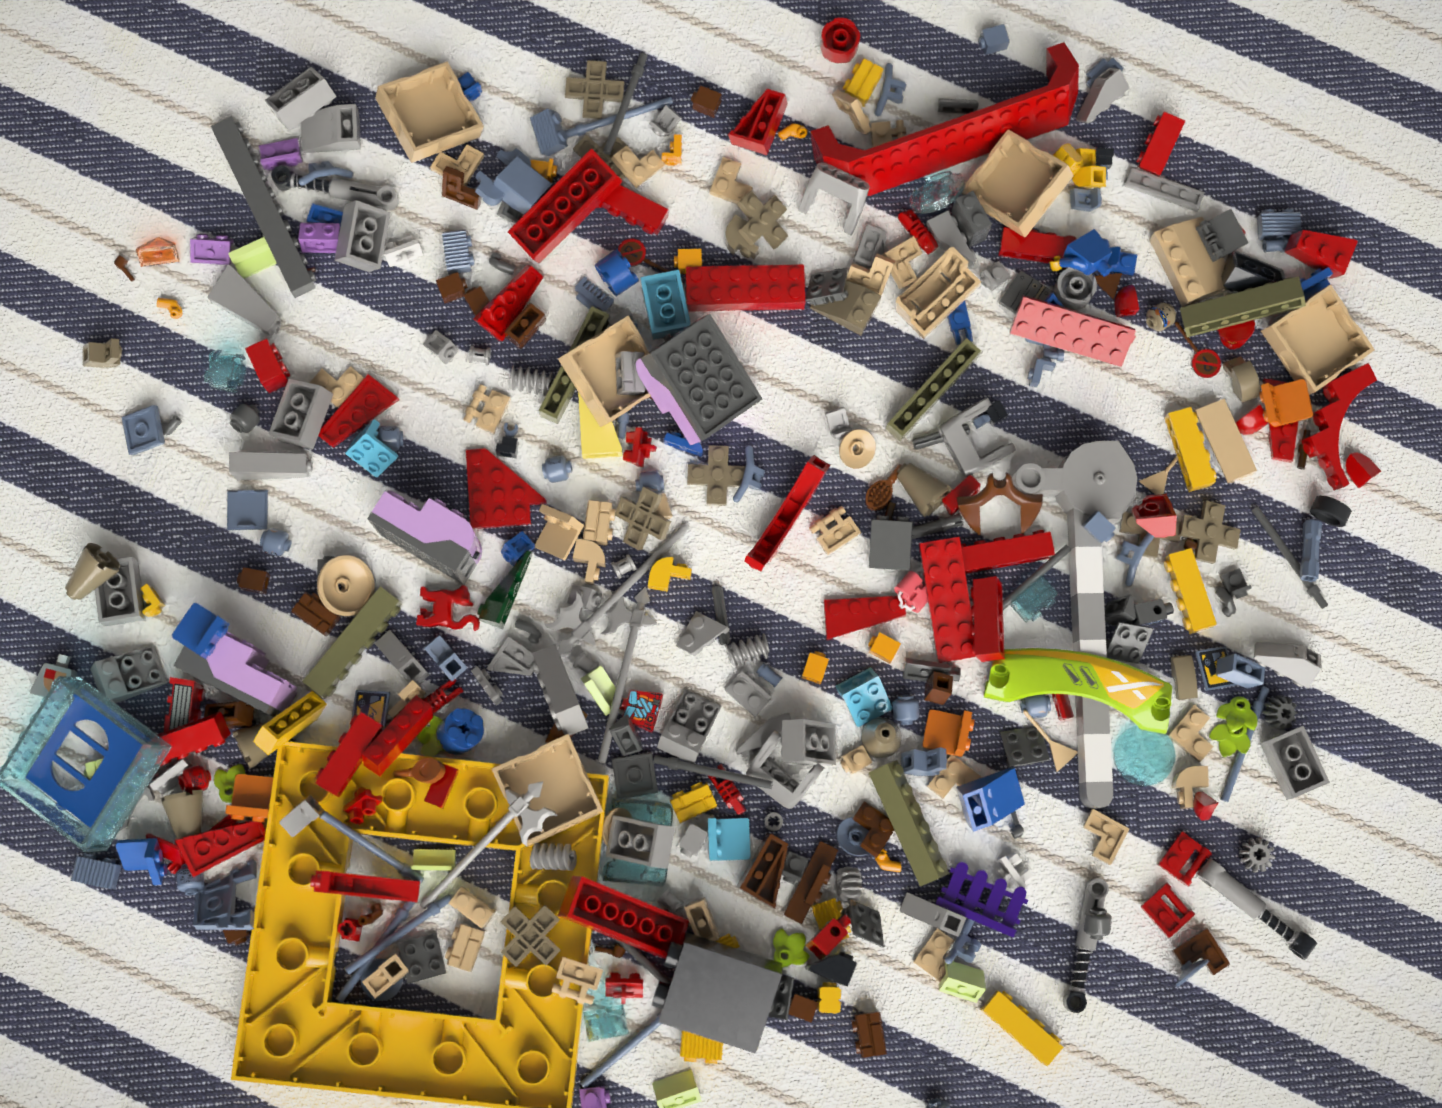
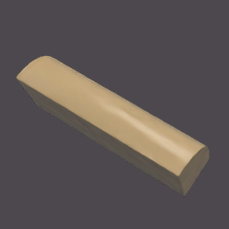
M1225 399L1196 409L1195 413L1227 483L1253 475L1257 469Z

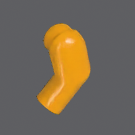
M793 123L779 131L778 136L782 141L790 136L804 138L807 136L808 131L804 126Z
M166 298L157 299V307L167 308L172 318L177 319L182 316L183 310L178 301Z
M882 849L878 857H875L879 867L882 870L900 872L901 862L891 861L886 854L887 851Z

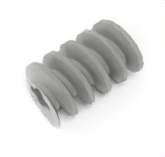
M513 365L510 373V388L514 391L518 386L519 392H523L526 387L527 393H531L532 389H534L535 395H538L541 390L542 395L546 396L552 384L553 372L546 377L545 370H543L541 375H538L537 369L531 374L530 368H527L525 373H523L522 366L515 371Z
M764 633L762 634V640L758 635H755L754 642L750 637L747 638L746 644L743 640H739V646L732 642L731 649L725 644L729 661L734 668H737L738 661L744 666L745 659L750 664L753 663V657L760 661L761 654L768 659V653L770 652Z
M535 843L530 855V866L532 869L573 870L577 863L576 852L572 850L570 844L565 846L558 844L556 847L554 843H551L548 847L547 843L542 845Z

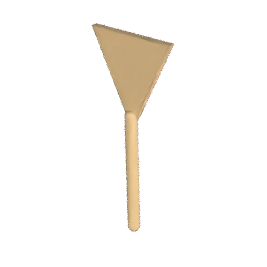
M1178 456L1173 459L1164 471L1139 482L1155 495L1164 494L1168 472L1178 461Z
M1024 710L1025 716L1049 743L1055 769L1058 772L1078 751L1052 741L1033 717L1029 715L1027 710Z

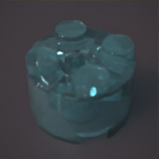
M225 350L211 351L209 354L210 364L204 374V381L208 382L209 386L213 389L237 393L238 390L236 388L243 385L246 375V367L243 366V360L246 359L245 356Z
M624 1004L583 1012L588 1042L629 1034Z

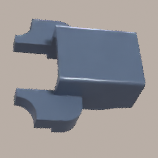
M517 148L511 152L500 150L496 157L505 163L507 167L496 177L495 181H492L479 171L475 177L479 182L475 192L488 205L495 206L503 200L510 207L525 215L551 189L552 183L531 167L530 159Z

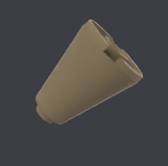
M904 463L897 470L899 473L897 476L898 480L924 517L936 511L942 505L944 495L947 496L952 491L950 485L912 463Z
M88 543L83 548L65 586L66 594L71 599L82 600L118 573L121 567L120 563L109 551L105 554L100 550L102 547L94 543Z
M875 718L864 726L861 741L869 755L875 758H887L898 751L902 742V735L899 727L892 720Z
M266 723L232 732L249 768L256 766L268 756L253 742L261 727Z
M193 790L192 795L190 792H181L161 798V803L176 838L201 833L203 790Z

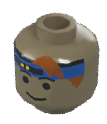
M1161 302L1147 311L1146 323L1155 331H1163L1174 324L1176 311L1172 305Z

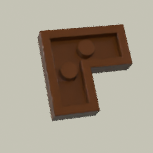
M446 166L443 170L442 196L478 210L481 205V196L475 192L476 189L464 186V172Z
M864 801L852 820L869 830L860 847L877 858L893 834L894 828L889 817Z
M1205 928L1171 950L1181 966L1189 960L1194 963L1200 958L1201 960L1208 959L1209 962L1205 966L1211 975H1215L1230 965V962L1208 928Z

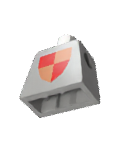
M58 654L55 665L44 663L29 693L71 704L74 700L73 695L75 694L77 672L67 669L71 657Z

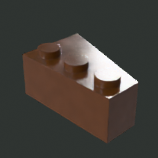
M766 833L736 887L775 909L788 843L771 833Z

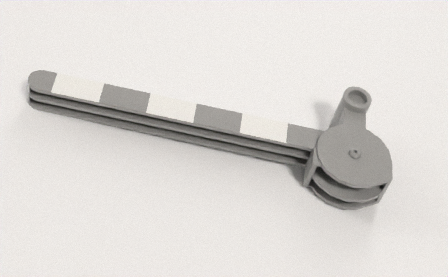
M1119 441L1085 443L1065 457L1058 468H1041L1037 464L1027 463L1011 475L1013 485L1024 494H1043V497H1055L1057 503L1067 514L1068 546L1071 548L1069 552L1073 651L1106 658L1102 546L1081 525L1095 511H1099L1114 525L1122 519V514L1127 511L1135 497L1137 485L1135 466ZM1075 695L1080 799L1083 805L1088 808L1106 807L1113 799L1109 705L1094 699Z

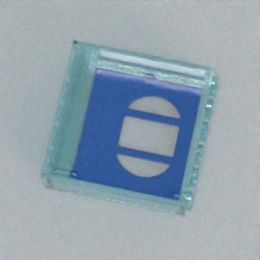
M58 676L53 681L47 696L41 700L37 712L30 718L27 728L20 734L19 741L8 753V758L4 765L0 767V787L83 852L107 851L172 746L82 678ZM82 720H91L99 724L107 735L109 749L107 750L76 726V723ZM70 731L104 756L103 761L91 780L57 755L58 749ZM52 761L83 783L85 788L72 791L62 787L54 777Z

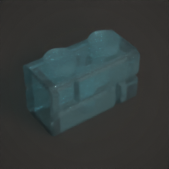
M1040 577L1014 600L1010 606L1019 614L1024 622L1027 623L1030 619L1034 622L1042 615L1041 609L1045 606L1049 609L1057 601L1055 597L1058 595V592L1050 586L1044 577Z

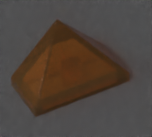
M160 237L136 248L140 267L180 262L176 243Z

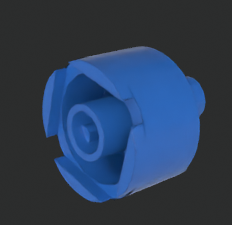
M618 249L594 264L601 279L606 282L614 296L620 295L639 281L636 274L630 271V263L625 257H622Z
M455 709L437 727L436 735L442 744L441 747L453 755H461L470 751L483 737V719L469 709Z

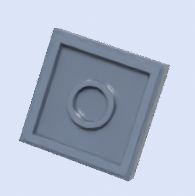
M152 405L121 417L129 455L133 456L165 444L158 406Z

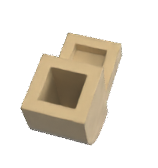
M577 538L573 560L574 562L588 564L585 583L594 585V581L598 580L600 575V569L597 566L606 567L604 553L596 543Z
M1208 766L1188 767L1175 775L1172 781V788H1180V792H1177V802L1180 804L1181 809L1193 808V788L1209 787Z
M394 954L362 983L376 999L403 978L409 970L399 957Z

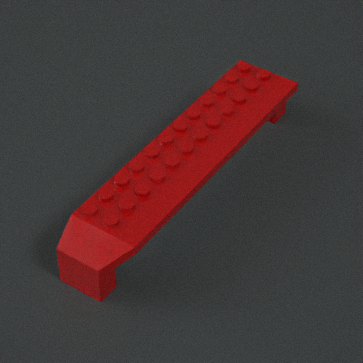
M1065 42L1046 48V76L1050 82L1047 86L867 150L838 144L829 125L810 131L814 159L817 164L821 162L827 163L866 181L869 184L868 196L989 154L1008 129L1028 140L1065 127L1069 124L1078 95L1079 64Z

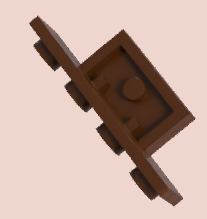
M822 841L819 842L784 916L802 924L813 903L818 904L823 894L820 889L823 884H828L832 876L829 871L838 853L836 848Z

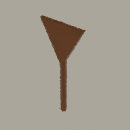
M1122 273L1108 274L1105 277L1103 275L1095 276L1097 285L1114 300Z

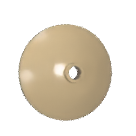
M342 555L332 558L322 567L317 580V590L322 603L329 611L340 616H353L358 614L373 596L375 583L371 570L362 560L354 556ZM339 583L342 585L341 590L338 588Z

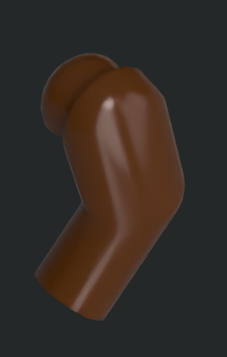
M380 903L370 906L372 913L358 918V923L361 926L372 924L383 915Z

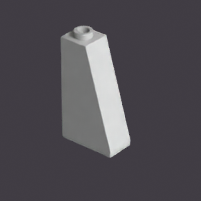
M228 264L207 298L212 304L272 337L274 333L276 334L280 330L282 320L239 273Z
M229 452V472L237 481L310 478L309 472L313 471L312 460H309L306 454Z

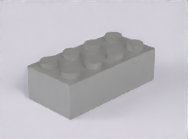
M556 644L534 652L535 661L532 662V665L538 676V681L558 731L563 730L564 735L569 734L570 736L587 729V722Z

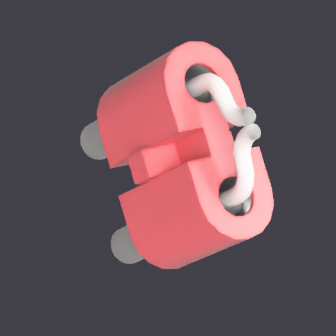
M922 564L915 571H909L894 588L898 595L901 609L907 608L919 613L928 602L926 587L920 578V575L923 573Z

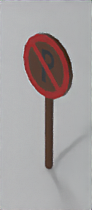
M627 239L619 245L618 251L622 257L628 260L631 267L645 262L662 272H669V270L645 258L646 248L639 240Z
M1175 322L1178 330L1196 353L1192 359L1194 372L1202 378L1215 376L1221 368V360L1218 354L1209 349L1199 351L1191 339L1187 337L1181 325Z

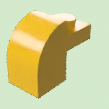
M1076 149V152L1083 158V161L1079 164L1081 168L1073 174V182L1079 187H1106V167L1096 166V149Z
M674 557L662 558L651 568L648 588L668 592L671 577L691 580L692 569L682 563H677L674 566Z

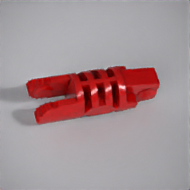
M911 209L898 214V219L903 227L909 232L910 236L915 237L918 245L928 255L938 248L939 245L931 232H928L927 227H924L925 225L921 223V220Z
M455 679L453 681L448 680L423 699L432 706L433 714L464 692L460 687L448 696L444 691L456 683Z
M722 764L717 766L718 769L725 770ZM707 775L729 809L733 807L738 815L746 811L741 802L744 798L733 781L725 779V781L719 783L716 777Z

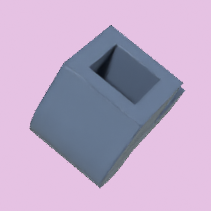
M437 635L423 647L451 681L467 669L440 635Z
M936 748L927 752L912 749L901 753V766L904 774L934 776L939 775L941 770L947 769L945 748Z

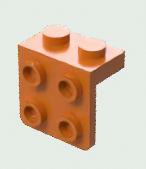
M1304 379L1274 387L1269 383L1261 385L1262 391L1259 392L1261 402L1265 404L1266 408L1263 411L1264 418L1272 426L1277 427L1313 416L1307 382Z
M930 710L922 747L927 750L945 748L946 754L962 757L965 750L969 751L971 739L968 738L969 731L973 730L975 721L971 719L972 712L964 710L962 716L938 710Z
M237 774L234 782L231 806H226L225 814L232 815L231 819L244 820V817H252V821L265 822V819H268L273 777Z

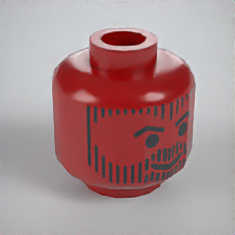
M201 765L186 768L183 774L178 777L181 790L183 792L186 791V793L190 792L191 795L193 790H207L209 781H211L209 770H205Z

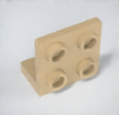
M542 504L539 511L545 515L544 519L547 523L535 544V548L566 560L584 525L573 516Z

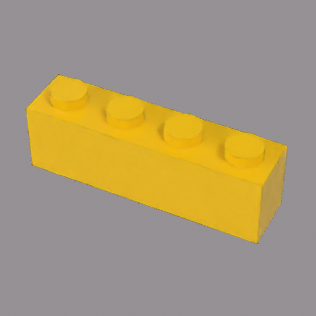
M1191 407L1168 413L1164 419L1176 456H1178V462L1188 492L1212 486L1216 482V472L1210 466V454L1204 447V436L1202 431L1198 429L1196 413L1192 411Z
M1192 548L1167 555L1164 561V568L1170 574V586L1172 591L1176 592L1178 598L1176 599V604L1179 611L1182 610L1184 628L1189 631V634L1216 626L1217 623Z
M311 691L264 724L253 742L267 755L271 754L318 720L327 703Z
M1004 990L1002 992L995 991L980 1010L1039 1062L1048 1067L1063 1049V1046L1059 1044L1061 1040L1054 1033L1051 1032L1049 1035L1044 1031L1045 1026L1035 1018L1033 1021L1027 1016L1029 1012L1020 1004L1018 1006L1014 1005L1011 1002L1013 998Z

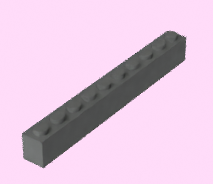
M231 116L212 125V131L294 298H297L316 289L313 283L316 281L312 270H307L305 265L308 262L304 254H299L297 250L300 245L296 237L291 238L289 232L292 229L288 221H283L281 217L284 212L280 204L275 205L273 201L276 196L271 187L267 188L265 182L268 180L263 170L259 172L257 168L260 163L256 155L250 154L249 150L252 147L248 139H243L241 135L244 132L239 121L235 123Z

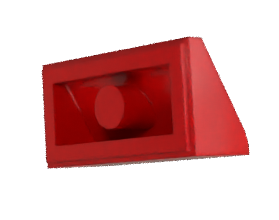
M972 475L965 478L942 499L950 516L959 510L957 497L973 496L980 491L981 484Z
M1052 694L1059 720L1073 718L1074 714L1068 694Z
M444 764V776L439 781L430 785L424 799L425 802L444 809L460 771Z
M151 833L146 834V839L157 838L163 858L180 865L185 863L176 844Z

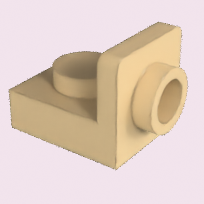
M863 745L844 754L840 762L846 773L849 772L851 775L873 763Z

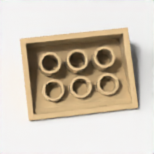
M1203 217L1165 227L1154 232L1149 239L1182 307L1188 304H1195L1227 290L1222 282V273L1225 267L1223 257L1212 262L1196 230V227L1200 225L1199 223L1204 221Z

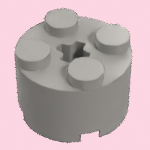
M1068 267L1059 275L1054 285V295L1065 308L1072 310L1083 309L1096 292V278L1092 274L1085 275L1079 270Z

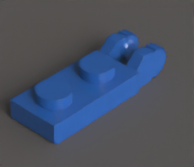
M963 301L947 317L955 345L961 344L960 330H964L965 337L973 342L965 301Z

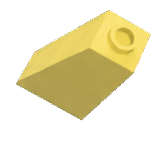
M578 392L583 459L622 457V448L613 423L610 422L600 427Z

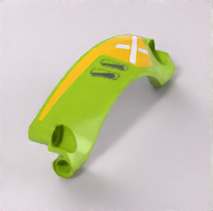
M1047 648L1004 649L1005 659L992 661L989 680L986 681L984 698L1009 703L1021 698L1041 694L1082 696L1117 709L1129 717L1141 730L1166 734L1172 701V685L1138 668L1094 654Z

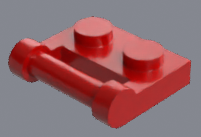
M1180 832L1157 865L1189 887L1192 883V878L1206 858H1210L1212 852L1201 846L1184 832ZM1194 850H1196L1200 854L1186 874H1181L1180 870Z
M1168 882L1163 884L1140 908L1165 936L1170 938L1195 915V912L1186 907L1170 889L1171 886ZM1164 894L1183 914L1180 919L1161 898Z

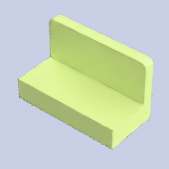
M264 237L228 253L243 279L277 264Z
M598 666L580 679L602 712L607 716L610 713V706L612 705L616 687L603 667Z
M414 849L411 870L451 871L455 867L456 850Z
M954 961L951 964L945 963L946 974L938 985L939 991L977 1003L986 990L984 971Z
M687 1070L652 1083L659 1108H683L702 1101L692 1070Z

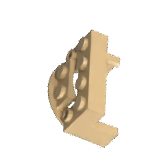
M954 247L949 248L918 280L896 298V312L923 339L981 285V281L968 269L969 262ZM941 273H944L951 280V283Z

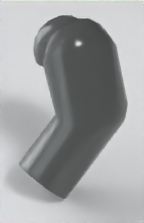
M492 253L491 258H489V264L501 272L513 275L516 266L500 261L501 255Z
M174 416L169 422H161L163 435H171L182 423V420Z
M1219 587L1215 593L1226 605V607L1222 608L1223 614L1226 617H1230L1236 613L1233 598L1224 587Z
M519 618L516 620L515 628L528 632L530 634L528 640L537 644L542 635L536 626Z

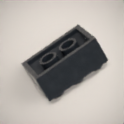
M1236 250L1228 254L1222 273L1223 286L1231 292H1242L1247 288H1256L1266 283H1275L1286 279L1282 269Z
M840 952L839 955L833 954L811 963L805 969L848 987L857 962L853 961L854 956Z

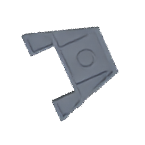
M254 859L247 861L248 865L241 869L235 868L231 870L230 875L222 880L218 878L205 885L201 890H198V894L195 895L193 926L197 930L254 929L255 913L251 909L235 913L236 884L256 878L257 862Z

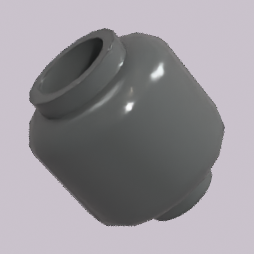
M240 404L230 414V425L239 433H249L260 422L259 410L252 404Z
M1091 908L1090 911L1085 913V933L1095 940H1102L1103 936H1108L1111 933V914L1104 908Z

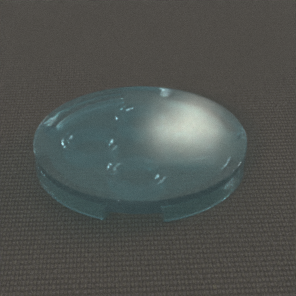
M951 171L938 173L924 180L925 184L918 190H913L909 203L915 212L921 214L940 210L951 204L962 194L966 182L961 173L956 174Z
M1137 725L1127 729L1119 736L1113 750V760L1119 774L1128 782L1138 786H1151L1166 779L1173 768L1176 757L1174 745L1167 734L1141 730Z

